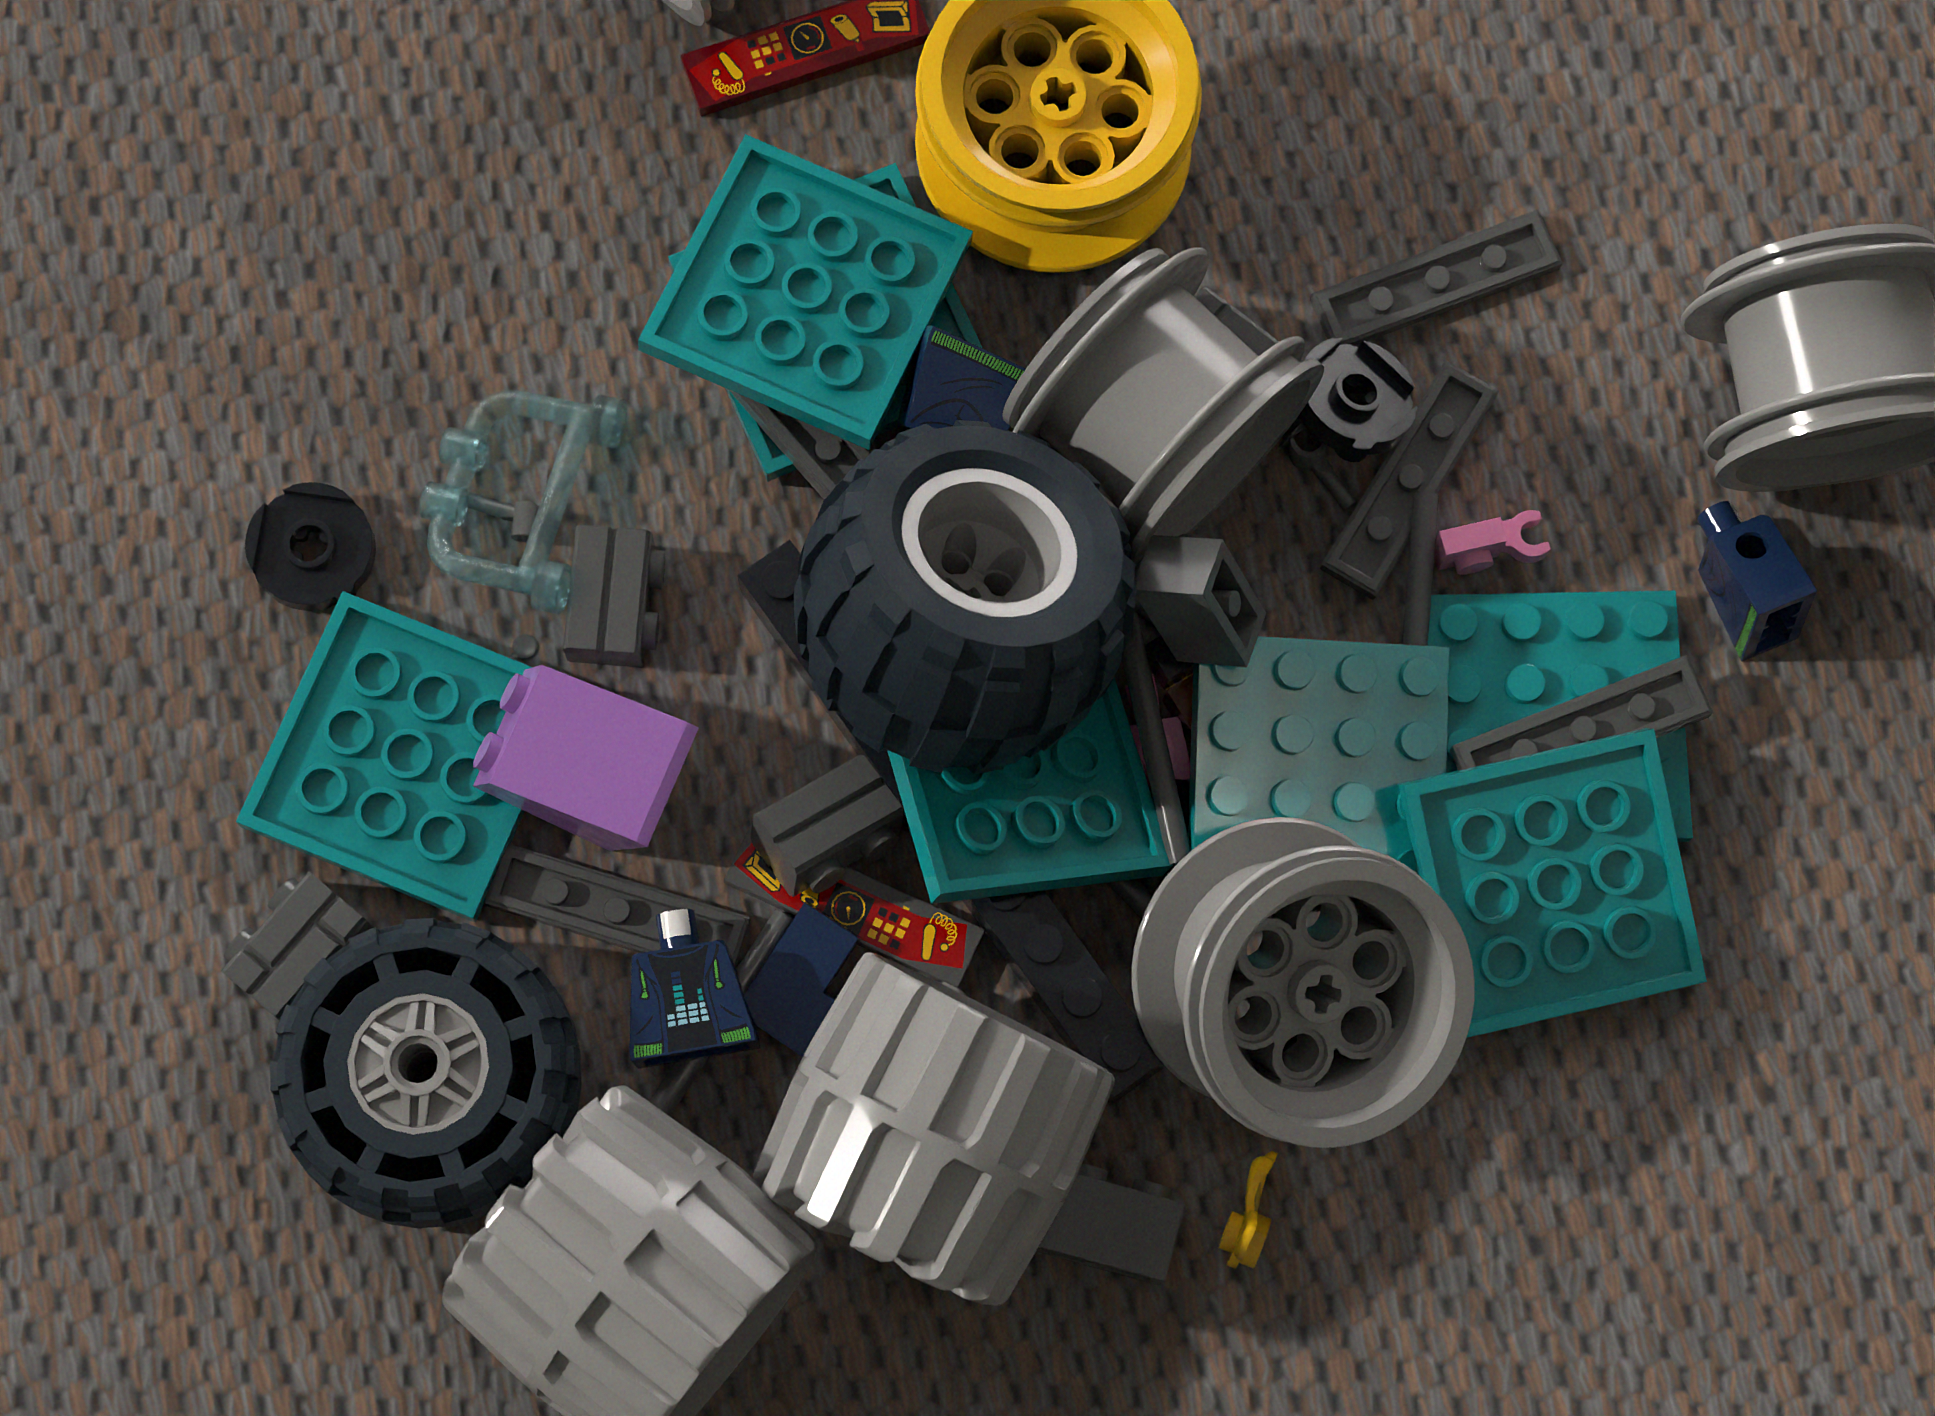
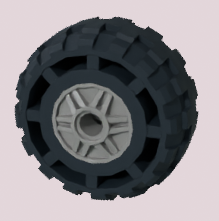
M434 918L405 919L402 924L382 929L374 927L348 939L350 943L327 960L323 957L303 978L305 983L290 1006L286 1004L276 1030L278 1038L274 1060L270 1062V1091L274 1097L278 1116L277 1122L289 1149L307 1174L330 1196L362 1215L391 1225L419 1229L455 1227L478 1221L481 1217L488 1214L509 1185L523 1189L533 1179V1157L556 1133L563 1139L575 1115L578 1113L582 1089L581 1053L573 1021L560 994L544 972L521 950L490 931L464 922L463 924L437 921ZM428 1060H438L437 1070L429 1080L422 1083H414V1074L420 1064Z

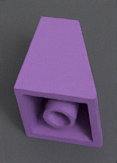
M544 665L526 669L523 675L516 673L509 681L500 701L499 707L505 710L506 713L496 734L489 732L476 753L473 767L480 771L473 787L609 851L648 847L699 728L686 721Z

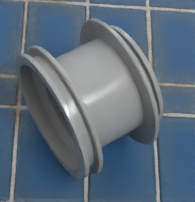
M1867 224L1823 230L1792 237L1749 251L1722 264L1706 277L1703 283L1704 294L1685 309L1681 315L1680 324L1685 333L1696 339L1728 345L1741 415L1717 427L1707 437L1703 445L1705 453L1718 461L1715 464L1714 472L1716 482L1719 485L1738 491L1780 492L1867 480L1935 461V237L1933 233L1925 228L1907 224Z
M1202 247L1184 250L1171 258L1162 249L1153 248L1138 255L1117 270L1076 308L1044 344L1017 381L1003 409V420L1014 428L1013 433L1018 434L1021 430L1050 443L1049 448L1054 449L1070 462H1079L1101 483L1098 489L1099 492L1120 510L1131 535L1128 542L1132 549L1131 560L1136 565L1139 561L1143 560L1152 535L1179 537L1181 534L1192 533L1238 488L1289 429L1312 397L1324 374V366L1315 358L1300 363L1305 351V342L1302 337H1288L1258 356L1194 297L1204 279L1209 264V254Z
M1275 817L1241 823L1217 833L1192 849L1164 878L1145 910L1138 929L1132 959V992L1138 1020L1146 1040L1160 1061L1180 1081L1195 1091L1214 1099L1232 1118L1263 1136L1301 1146L1333 1148L1368 1141L1392 1130L1413 1116L1438 1091L1452 1071L1468 1035L1474 1004V973L1469 947L1462 928L1443 899L1419 874L1388 855L1362 848L1352 839L1331 827L1304 819ZM1320 904L1318 920L1306 929V919L1313 907ZM1262 931V942L1259 948L1253 954L1247 956V945L1250 939L1257 932ZM1250 997L1249 1010L1242 1018L1235 1020L1237 1007L1244 999ZM1297 1035V1041L1284 1048L1285 1043L1291 1037Z

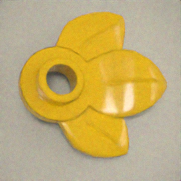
M1270 1151L1265 1156L1256 1157L1252 1161L1246 1184L1245 1212L1242 1215L1231 1211L1218 1248L1229 1252L1226 1265L1234 1269L1237 1268L1239 1263L1254 1268L1266 1240L1272 1219L1258 1214V1207L1266 1176L1271 1170L1278 1154L1274 1151Z

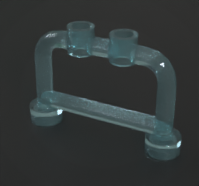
M503 390L488 395L475 405L466 421L464 430L448 427L442 436L439 449L440 462L451 465L444 484L429 481L424 487L420 500L421 518L431 520L427 537V549L431 561L444 574L458 580L531 595V606L533 609L561 614L568 600L571 566L548 559L587 444L589 442L595 445L617 448L622 439L627 419L626 400L599 394L595 398L593 405L522 390ZM505 415H519L567 426L519 567L463 555L457 552L452 544L456 526H460L463 523L467 514L469 504L468 492L475 472L482 469L487 456L490 429L497 419Z

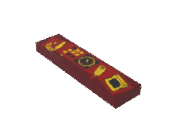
M847 0L682 54L680 58L700 116L702 117L925 44L930 29L919 0Z

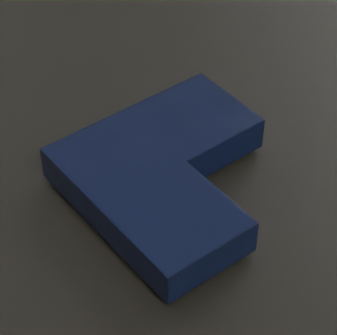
M804 902L744 994L754 1025L803 1057L814 1035L836 1000V997L828 993L827 990L862 937L810 902Z

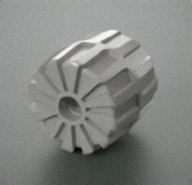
M868 952L858 961L810 1042L759 1157L753 1179L761 1186L760 1190L776 1203L795 1210L794 1215L819 1230L852 1238L850 1247L880 1262L894 1260L911 1277L941 1290H951L964 1299L985 1305H1001L1010 1297L1063 1205L1077 1177L1112 1092L1115 1078L1112 1073L1095 1062L1018 1021L899 963Z
M621 1085L610 1088L600 1102L598 1097H596L576 1114L563 1139L556 1133L533 1157V1179L524 1189L509 1185L488 1212L485 1222L486 1227L468 1240L455 1261L452 1274L445 1282L442 1300L445 1308L516 1378L563 1416H696L758 1342L759 1338L795 1292V1289L810 1269L816 1257L818 1243L779 1203H776L760 1190L761 1186L742 1168L631 1088Z

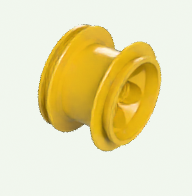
M949 0L939 14L925 41L916 74L915 95L918 117L915 149L920 178L931 203L941 218L973 231L970 246L1003 264L1036 272L1062 273L1094 268L1126 255L1146 241L1165 222L1183 191L1189 172L1192 142L1198 127L1201 111L1202 87L1193 44L1179 14L1168 0ZM1038 62H1045V63L1041 64L1040 66H1035V67L1025 66V65H1028V64H1033V63H1038ZM1079 66L1088 68L1099 74H1090L1088 72L1083 71ZM987 99H999L1004 101L1009 108L1000 114H991L985 112L979 105ZM1056 99L1060 104L1068 103V109L1059 111L1055 104L1047 105V101ZM1112 113H1122L1130 117L1134 123L1126 128H1115L1106 123L1104 118ZM1018 152L1029 155L1035 162L1029 167L1020 169L1009 166L1003 159L1009 154ZM1074 160H1087L1094 164L1097 171L1091 175L1080 176L1069 171L1066 165Z

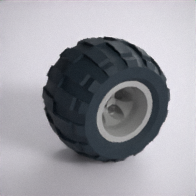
M956 420L953 427L937 429L923 424L898 433L896 439L885 442L880 449H874L865 460L860 459L823 500L818 516L809 530L799 556V576L794 587V617L797 643L800 644L801 658L809 661V674L813 679L812 687L828 711H838L854 727L851 734L879 752L884 748L909 759V766L942 773L944 767H967L973 774L1003 770L1006 765L1015 764L1023 756L1032 758L1041 750H1047L1088 716L1094 703L1106 693L1121 664L1122 654L1132 636L1137 580L1134 579L1136 564L1131 560L1132 549L1128 542L1131 535L1120 510L1110 506L1098 489L1101 483L1079 462H1070L1049 448L1050 443L1021 430L1017 434L993 428L988 422Z

